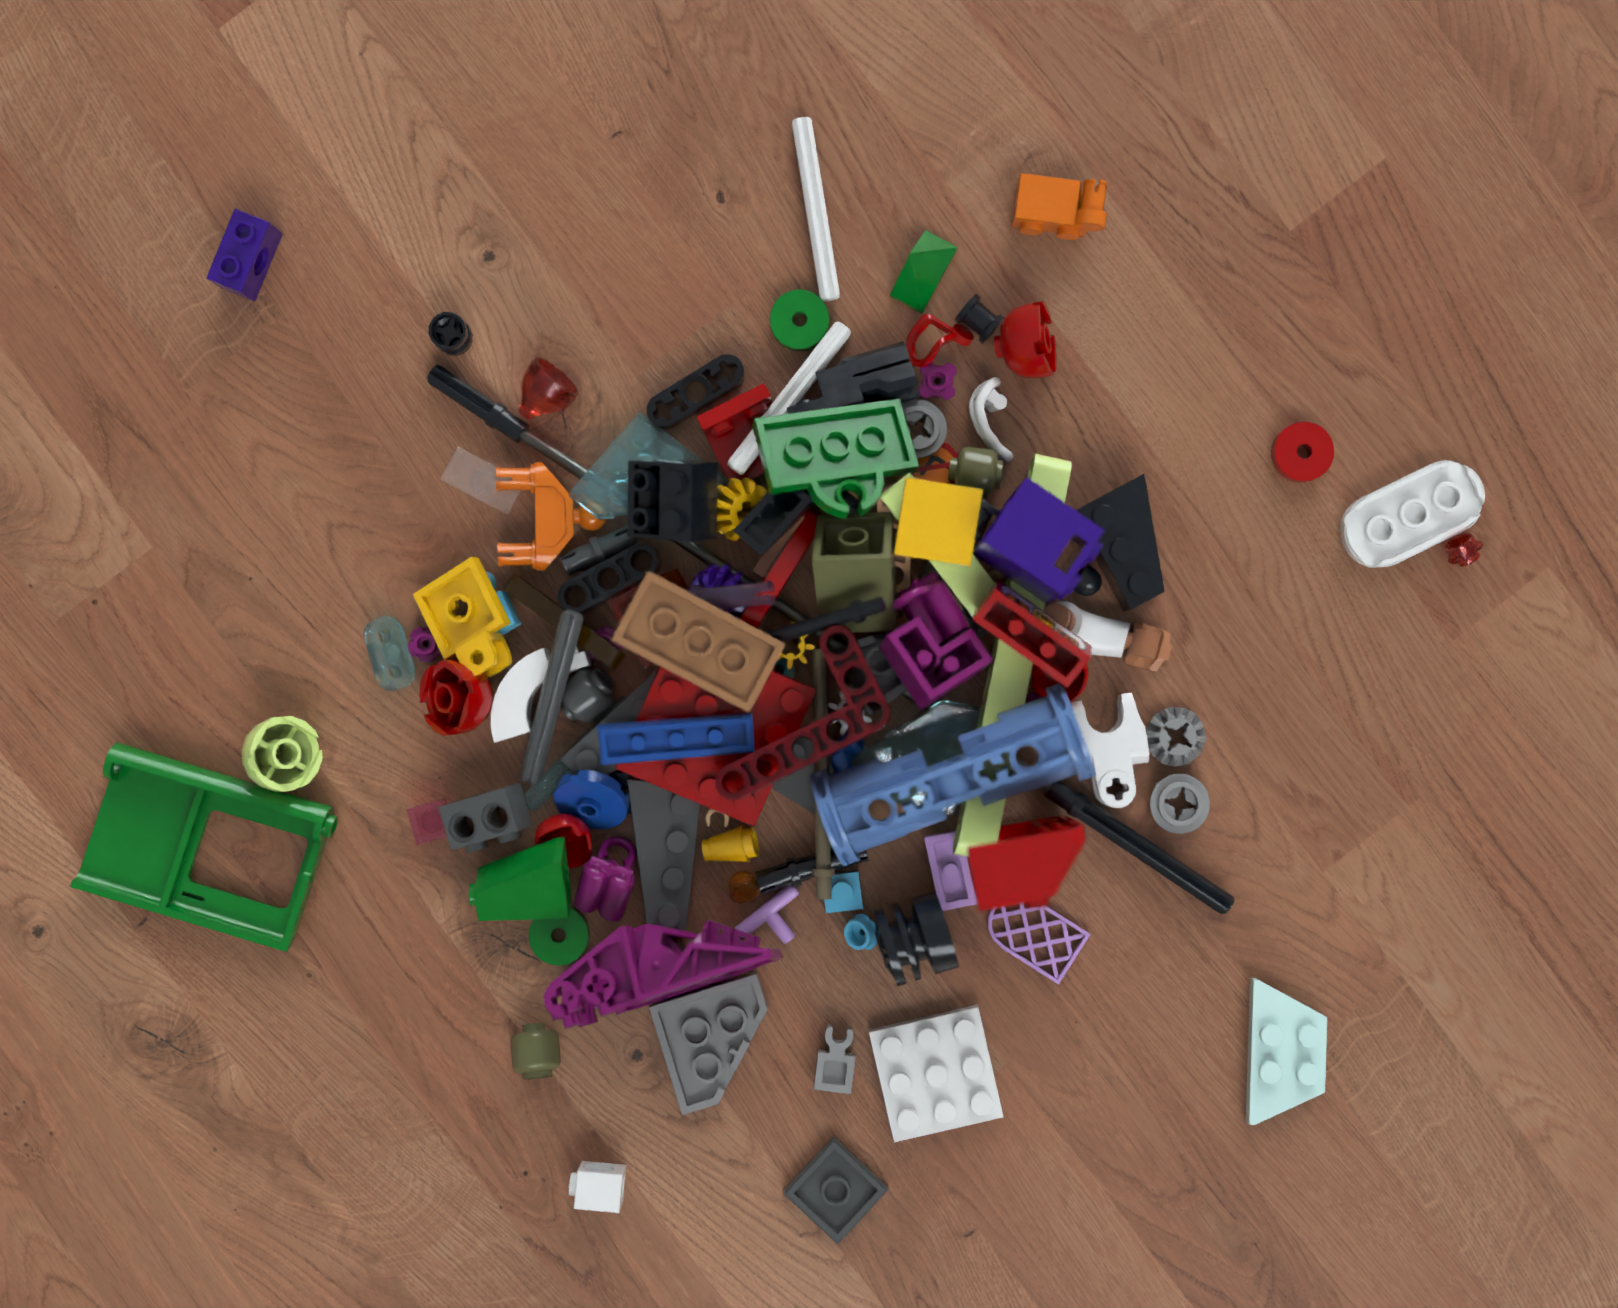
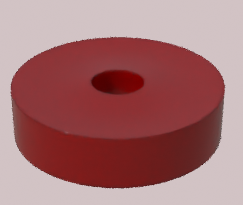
M1297 422L1284 428L1277 434L1271 447V459L1275 469L1281 476L1292 482L1304 483L1319 478L1330 468L1334 458V444L1330 435L1324 428L1312 422ZM1299 446H1304L1307 449L1308 456L1306 459L1298 456L1297 449Z

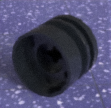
M936 891L911 898L913 916L907 918L898 903L892 904L897 921L891 923L887 922L883 907L874 910L876 939L885 967L895 979L897 987L907 984L902 967L911 965L916 981L921 979L920 961L926 959L935 974L959 967Z

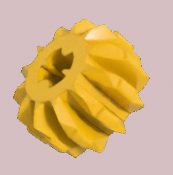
M729 478L728 488L723 485L717 486L720 496L717 499L716 532L720 534L726 533V538L731 541H737L740 538L733 530L767 492L763 486H755L754 480L749 478H743L742 481L737 478Z

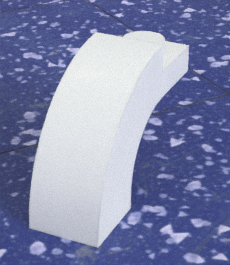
M576 646L569 673L584 667L593 666L587 651L579 652ZM548 648L534 651L518 661L499 684L491 709V733L494 743L531 732L533 725V702L536 694L543 686L551 655Z

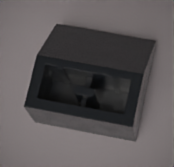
M628 460L629 537L687 542L716 539L717 462Z

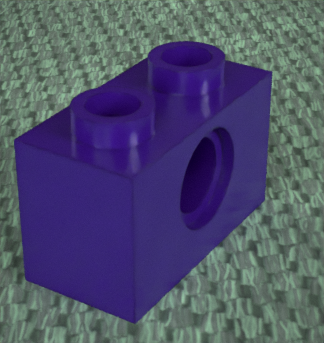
M234 209L206 279L224 290L255 302L283 233L268 221Z

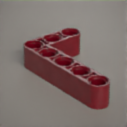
M843 626L829 627L821 636L820 647L848 705L719 770L715 779L716 789L721 796L731 800L745 798L882 730L888 725L891 720L890 706L856 638L847 628ZM843 634L849 640L847 651L840 655L832 654L829 650V641L833 636ZM858 668L865 672L866 682L860 689H850L845 681L846 675L850 670ZM870 703H878L884 711L882 720L873 725L866 723L863 719L865 706ZM836 720L845 721L849 728L847 737L840 742L833 741L828 733L830 724ZM801 737H808L814 745L812 755L806 759L799 758L794 751V744ZM767 754L774 755L779 762V769L773 776L763 774L760 769V761ZM733 771L741 773L744 778V786L738 793L729 791L726 786V778Z

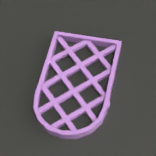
M1023 903L1019 904L1020 909L1006 912V907H1002V913L994 914L995 909H991L988 915V930L993 941L1006 953H1010L1058 985L1091 935L1048 906L1026 909ZM1044 909L1059 919L1047 922ZM1039 910L1042 923L1028 926L1026 912ZM1021 914L1024 927L1010 930L1008 916ZM1003 918L1006 931L994 933L992 930V920ZM1066 923L1081 933L1069 936ZM1061 924L1064 937L1051 940L1048 927ZM1043 928L1046 941L1032 944L1030 930ZM1025 932L1028 945L1014 948L1012 934ZM1007 936L1010 948L1001 943L997 938ZM1082 938L1072 953L1070 941ZM1065 942L1068 955L1055 958L1052 945ZM1047 946L1050 959L1037 962L1034 949ZM1029 950L1032 962L1016 952ZM1068 960L1058 975L1056 963ZM1051 964L1054 976L1039 966Z

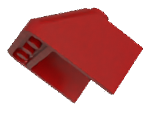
M1058 815L1001 825L997 842L967 847V858L978 911L1025 903L1026 909L1049 905L1048 898L1056 896L1087 841L1084 824L1067 815Z

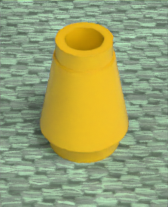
M744 825L712 836L709 839H703V857L706 862H750L751 858L759 856L758 837L754 827L746 828Z

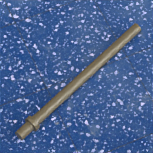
M821 649L812 650L813 687L816 689L813 697V722L828 715L827 661ZM829 756L814 763V772L826 768L829 774ZM815 802L816 868L812 869V877H816V899L828 900L831 899V877L835 876V868H831V845Z

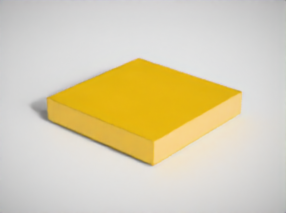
M905 477L893 554L971 566L983 489Z

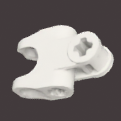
M1132 693L1117 695L1118 720L1110 731L1104 733L1094 730L1089 725L1082 700L1070 703L1096 772V776L1091 777L1093 793L1101 804L1112 808H1122L1133 801L1136 794V785L1132 765L1149 762L1146 728L1140 718ZM1112 779H1114L1115 783L1122 785V790L1116 793L1117 798L1113 794H1107L1106 787L1112 785Z

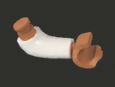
M1066 601L1051 604L1044 610L1046 614L1090 644L1091 655L1121 658L1123 650H1127L1126 664L1154 672L1158 671L1165 660H1169L1172 649L1170 644L1171 633L1166 630L1135 622L1133 631L1129 632L1130 623L1089 613L1080 609L1075 604Z

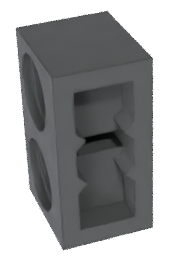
M521 783L438 807L451 850L465 847L466 853L478 851L489 847L487 840L498 837L500 844L521 838L520 830L533 826ZM500 807L507 813V823L503 822L500 818ZM467 817L473 821L474 832H471L467 827Z

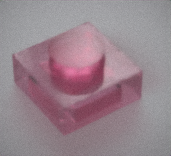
M446 798L406 809L417 845L447 837L438 807L447 804Z

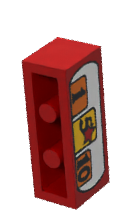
M999 579L975 609L973 620L1067 688L1091 659L1090 644Z

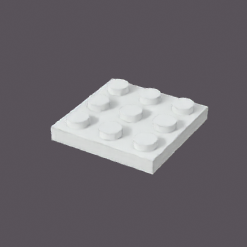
M978 1005L869 1029L894 1142L1004 1117Z

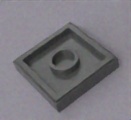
M833 1135L783 1189V1194L835 1243L839 1244L889 1188L882 1179Z

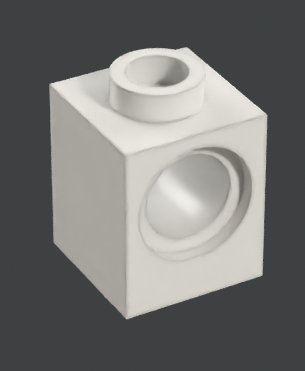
M582 1161L577 1173L572 1172L570 1176L569 1196H575L574 1209L619 1213L624 1198L626 1165Z

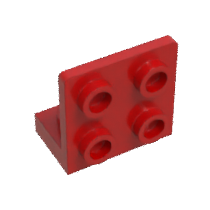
M765 383L697 416V420L728 482L729 478H737L742 481L743 478L754 479L764 474L760 454L743 475L733 471L728 466V461L753 429L754 419L761 418L772 404L771 395Z

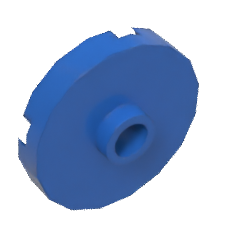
M579 770L577 775L569 776L570 773L563 775L557 783L554 792V803L561 814H572L575 817H579L591 829L613 828L620 825L627 816L630 803L628 793L624 794L620 790L622 785L604 773L592 770Z

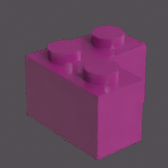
M919 616L888 634L878 647L920 710L982 672L993 661L972 628L940 648Z

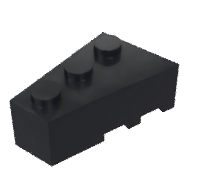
M1145 474L1076 510L1105 530L1098 540L1103 544V547L1095 559L1123 611L1132 610L1165 592Z

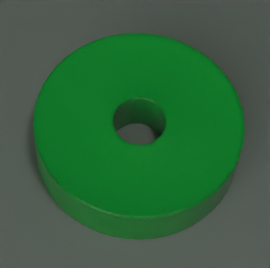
M798 289L783 294L776 300L771 309L770 327L772 334L780 345L792 351L802 352L815 348L826 335L829 328V312L825 303L818 295L807 290ZM796 315H803L807 322L805 325L798 327L794 325L792 320Z
M570 906L569 919L533 920L528 933L529 944L534 954L547 964L561 966L572 963L582 955L590 940L588 921L573 906ZM554 929H563L566 933L565 940H556L553 936Z

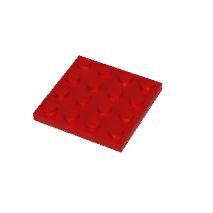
M659 666L635 722L745 713L747 711ZM772 669L750 710L753 717L755 751L799 729L816 692L814 687ZM751 753L615 764V769L752 826H755L773 786L771 784L745 798L736 800L726 799L719 794L715 785L716 775L719 770ZM767 754L761 759L760 769L763 774L773 776L779 769L778 759L774 755ZM733 771L727 776L726 786L729 791L738 793L742 790L744 778L741 773Z

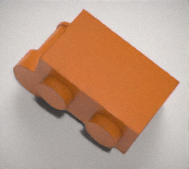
M1021 173L1016 185L1011 227L1020 228V232L1027 235H1040L1042 231L1057 233L1056 236L1065 240H1077L1079 236H1085L1087 231L1105 230L1107 213L1104 211V203L1108 183L1099 180L1095 188L1096 179L1084 180V189L1081 190L1082 183L1079 180Z

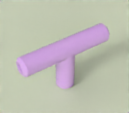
M794 885L784 887L734 929L751 934L766 922L782 943L787 944L795 937V934L777 912L799 895L798 889Z

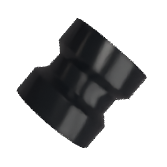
M443 312L437 314L429 324L428 334L430 339L443 353L450 356H458L464 354L470 348L473 340L472 331L458 315L452 312Z

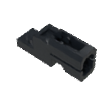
M902 341L841 359L838 366L815 372L821 398L800 401L795 406L788 407L787 412L791 414L892 399H900V402L904 403L918 399V382L905 343Z

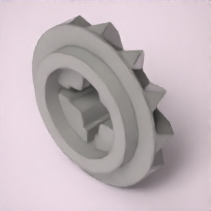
M911 400L902 403V409L908 425L915 426L918 422L922 421L923 417L926 418L923 431L927 433V436L918 435L915 439H912L917 459L932 456L943 445L946 438L947 424L943 413L934 404L925 400Z
M1169 707L1159 711L1152 717L1146 729L1148 747L1152 756L1159 762L1174 767L1187 765L1202 754L1204 743L1207 740L1204 724L1194 712L1182 707ZM1186 724L1183 728L1182 736L1189 745L1176 743L1171 747L1169 744L1171 737L1163 728L1178 730Z
M1168 775L1156 783L1152 794L1149 796L1151 815L1160 827L1172 833L1183 834L1197 829L1202 825L1209 813L1210 799L1208 792L1199 780L1190 775ZM1181 792L1183 793V800L1193 804L1194 807L1181 808L1176 816L1174 813L1175 808L1164 801L1165 799L1177 798L1178 793Z

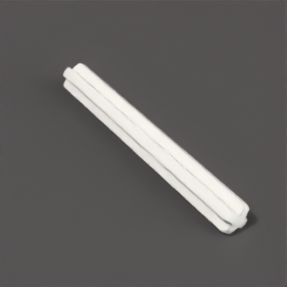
M799 117L792 121V129L819 295L823 301H833L839 298L840 291L812 119L810 117Z
M838 321L833 324L762 417L788 414L787 408L795 406L800 402L817 380L815 372L824 370L851 335V331L847 326ZM753 429L728 461V466L740 475L747 471L759 455Z

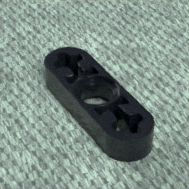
M721 355L658 393L648 402L647 415L649 420L659 429H670L738 388L744 380L745 373L742 362L733 355ZM726 364L729 368L736 366L737 370L734 371L735 379L730 382L726 377L716 382V386L720 390L713 393L709 380L703 375L710 372L712 379L722 373L721 365ZM700 382L706 387L707 393L702 401L691 402L686 398L685 390L690 383ZM679 392L682 403L688 409L682 412L678 405L670 411L672 418L665 421L663 417L656 419L654 415L658 413L657 405L663 402L666 407L676 402L672 394Z

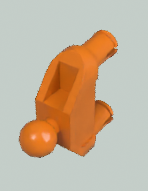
M534 462V464H530V468L496 467V477H512V481H496L497 491L531 490V494H535L536 539H532V543L498 542V553L514 554L513 556H498V567L532 565V569L544 571L574 536L573 524H580L581 527L589 531L598 530L605 524L607 518L606 510L598 502H586L579 509H573V497L542 462Z

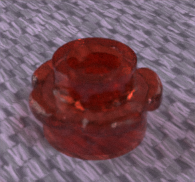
M1464 533L1453 538L1445 546V551L1449 558L1448 562L1450 564H1459L1461 567L1474 563L1480 557L1478 551L1482 549L1483 543L1476 541L1472 533Z

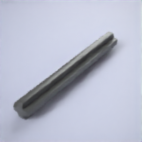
M566 610L560 616L520 772L521 780L530 784H537L542 779L583 622L582 614L573 610Z

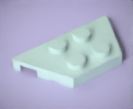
M1250 978L1245 1119L1249 1125H1256L1325 1093L1327 1017L1257 978Z

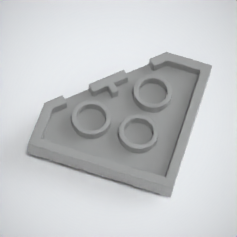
M757 971L650 1004L649 1010L682 1115L719 1104L728 1083L740 1064L759 1024L762 1022L768 1010V1005Z

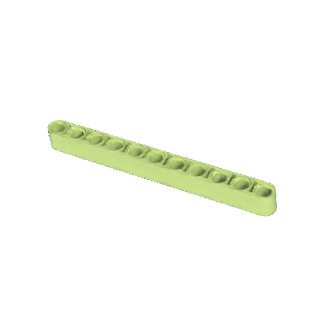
M1034 453L1029 465L1027 478L1065 503L1072 463L1071 461ZM1006 578L1005 584L1042 611L1044 610V602L1009 578ZM996 636L991 653L993 661L989 664L976 729L998 722V713L1023 705L1026 700L1033 663ZM1009 752L1001 754L1005 761L1003 763L993 765L990 760L984 761V769L978 771L979 774H987L989 779L996 778V770L1007 766L1008 774H1010L1012 766L1009 760ZM980 796L961 802L953 842V854L968 857L967 847L998 841L1006 798L983 806Z

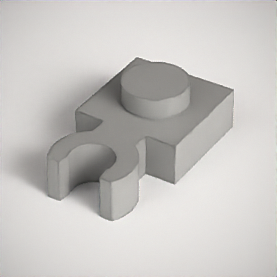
M828 1024L825 1029V1040L829 1050L818 1049L814 1090L851 1094L856 1056L855 1053H846L845 1049L853 1041V1029L847 1026L845 1038L836 1040L832 1036L833 1025Z

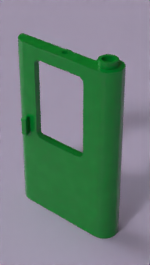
M115 743L110 748L103 765V776L110 780L80 870L72 880L70 887L287 952L297 934L327 837L331 838L337 828L338 816L334 815V808L285 792H275L258 786L255 783L125 744ZM213 811H220L306 838L308 842L287 907H276L203 885L191 879V871L209 816Z

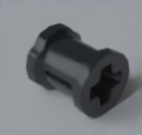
M975 294L954 320L958 323L964 322L979 335V341L983 344L1002 323L1004 317L1001 314L998 316L993 314L980 302L981 297Z

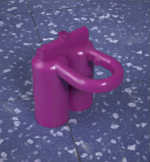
M934 571L920 580L918 578L912 580L913 584L904 590H900L901 592L898 593L899 598L892 604L894 610L902 608L909 621L919 616L938 645L970 627L948 585L944 580L939 579Z
M610 837L604 840L597 857L592 856L591 860L586 862L574 897V905L578 910L586 913L598 910L600 916L607 921L613 922L622 919L634 885L633 870L631 868L637 854L635 846L629 840L622 837ZM621 846L627 850L629 855L627 859L623 860L624 866L617 865L616 860L613 859L610 861L604 860V858L608 857L609 853L607 850L609 847Z

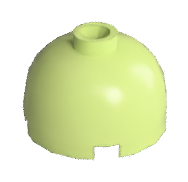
M293 716L271 717L255 725L245 737L241 749L242 764L248 777L263 788L275 792H285L304 787L316 776L323 759L322 750H319V744L316 739L319 737L316 730L304 720Z

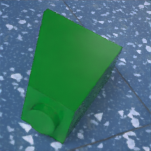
M556 837L478 867L476 882L469 885L470 906H476L478 921L569 919L572 887L565 837Z

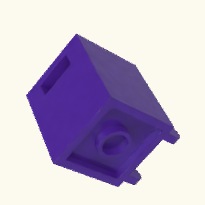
M1026 477L1007 499L999 514L974 548L973 554L1045 604H1049L1056 598L1062 600L1066 594L1070 595L1082 578L1077 573L1080 568L1083 569L1087 562L1091 563L1103 547V544L1098 540L1105 530ZM1072 540L1078 545L1063 568L1059 570L1053 565L1068 542Z

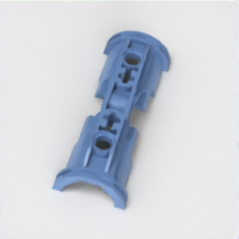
M1062 683L1045 688L1047 692L1045 697L998 713V722L958 736L964 754L927 766L922 750H918L881 764L878 757L831 775L828 774L826 768L810 774L811 787L823 826L840 863L846 866L860 861V852L947 819L944 808L980 796L982 804L985 806L1024 791L1027 793L1074 775L1078 776L1079 781L1096 776L1086 743ZM1026 745L1032 746L1038 751L1036 763L1029 767L1019 765L1015 759L1017 750ZM1009 752V760L1015 772L1008 774L1007 766L996 770V778L989 779L987 774H979L978 771L984 769V761L990 760L993 765L1003 763L1005 761L1001 754ZM911 787H916L919 792L926 791L927 795L923 796V804L916 806L914 801L902 803V809L905 812L897 813V802L891 795L892 793L898 792L899 800L910 795ZM876 799H883L889 803L891 813L887 818L877 820L869 814V804Z

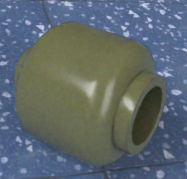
M963 447L959 452L958 458L950 459L948 480L955 481V485L983 489L982 497H990L994 489L1000 490L1004 460H998L997 452L992 449Z
M545 1023L522 1025L523 1032L515 1034L510 1042L513 1071L522 1074L523 1080L552 1077V1071L556 1070L561 1063L558 1033L553 1030H545Z

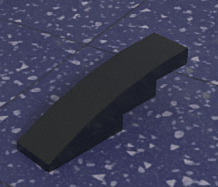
M807 489L770 494L768 491L733 531L762 557L815 503Z

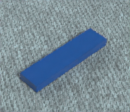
M752 712L598 725L601 765L755 752Z

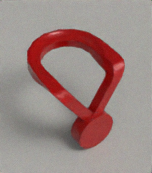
M923 314L907 336L905 346L912 366L924 368L935 359L943 345L955 341L962 346H969L974 336L968 328L961 324H954L953 327H950L931 314ZM930 324L947 333V335L941 337L935 343L924 359L919 360L915 353L916 341Z

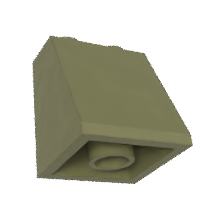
M891 512L866 513L862 516H859L858 513L848 514L846 519L830 514L817 515L812 565L818 615L848 607L851 601L858 599L865 602L882 597L886 604L885 612L869 616L863 623L856 624L852 621L839 625L847 628L850 632L879 633L896 630L897 610H894L892 606L893 602L897 599L895 554H893L894 525Z

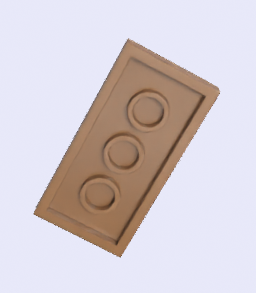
M648 570L611 638L613 642L747 712H750L786 645Z

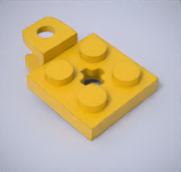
M468 558L413 594L444 660H452L457 657L459 662L468 668L474 676L484 672L487 677H493L512 664L510 649L502 633L497 632L511 622L479 558ZM460 599L468 605L465 616H457L455 612L459 608L458 601Z

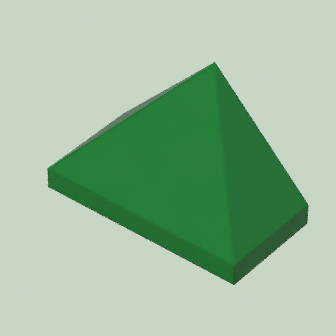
M925 230L910 252L890 293V297L922 314L958 247Z

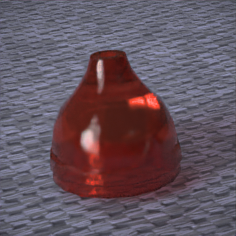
M536 357L530 362L522 377L521 404L518 411L528 420L538 415L564 411L576 400L579 391L573 382L556 366L541 357Z

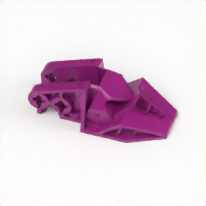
M713 920L705 922L700 934L658 924H645L633 929L631 925H623L552 981L545 990L544 1004L551 1014L553 1021L562 1018L565 1029L577 1025L578 1027H583L598 1022L595 1013L596 1008H598L600 1016L612 1013L619 1015L738 976L780 960L783 957L780 949L759 947L760 937L722 925ZM719 929L723 930L722 934L718 933ZM678 936L694 939V941L689 942L687 947L684 948ZM742 936L745 938L744 942L740 940ZM562 996V1004H558L557 997Z

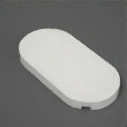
M1442 460L1429 464L1353 502L1344 513L1341 521L1340 537L1342 544L1349 556L1361 565L1371 568H1383L1398 564L1470 528L1479 518L1482 505H1484L1485 490L1482 481L1473 469L1455 461Z

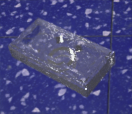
M460 447L456 448L440 479L446 484L506 515H509L521 490L497 491L496 481H512V477H496V466Z

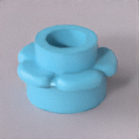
M866 914L855 915V918L850 919L844 928L845 940L855 950H862L864 948L870 950L878 943L875 935V922Z

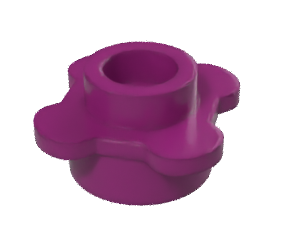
M931 362L928 366L920 368V373L923 375L922 384L918 388L921 397L925 399L942 397L944 400H950L954 396L955 389L952 385L957 369L953 364L946 363L944 366L934 365ZM936 377L941 379L940 384L934 383Z

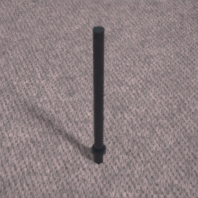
M882 597L865 602L858 599L851 601L848 607L775 628L764 633L781 642H785L852 621L856 624L863 623L867 620V617L885 612L886 604Z

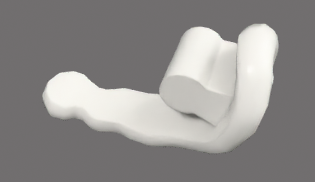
M993 377L981 383L973 391L968 403V410L977 434L988 449L995 450L998 459L1004 460L1003 463H1010L1013 459V454L999 442L990 429L984 410L985 408L988 412L992 413L1005 408L1007 405L1006 397L994 389L1001 384L1000 379Z

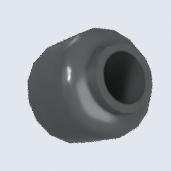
M581 668L567 680L560 708L571 720L578 719L584 723L593 722L613 705L615 701V684L608 674L600 668Z

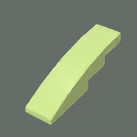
M910 473L880 495L881 500L897 521L899 520L905 477L914 478ZM973 554L971 566L928 560L973 618L976 607L995 584Z

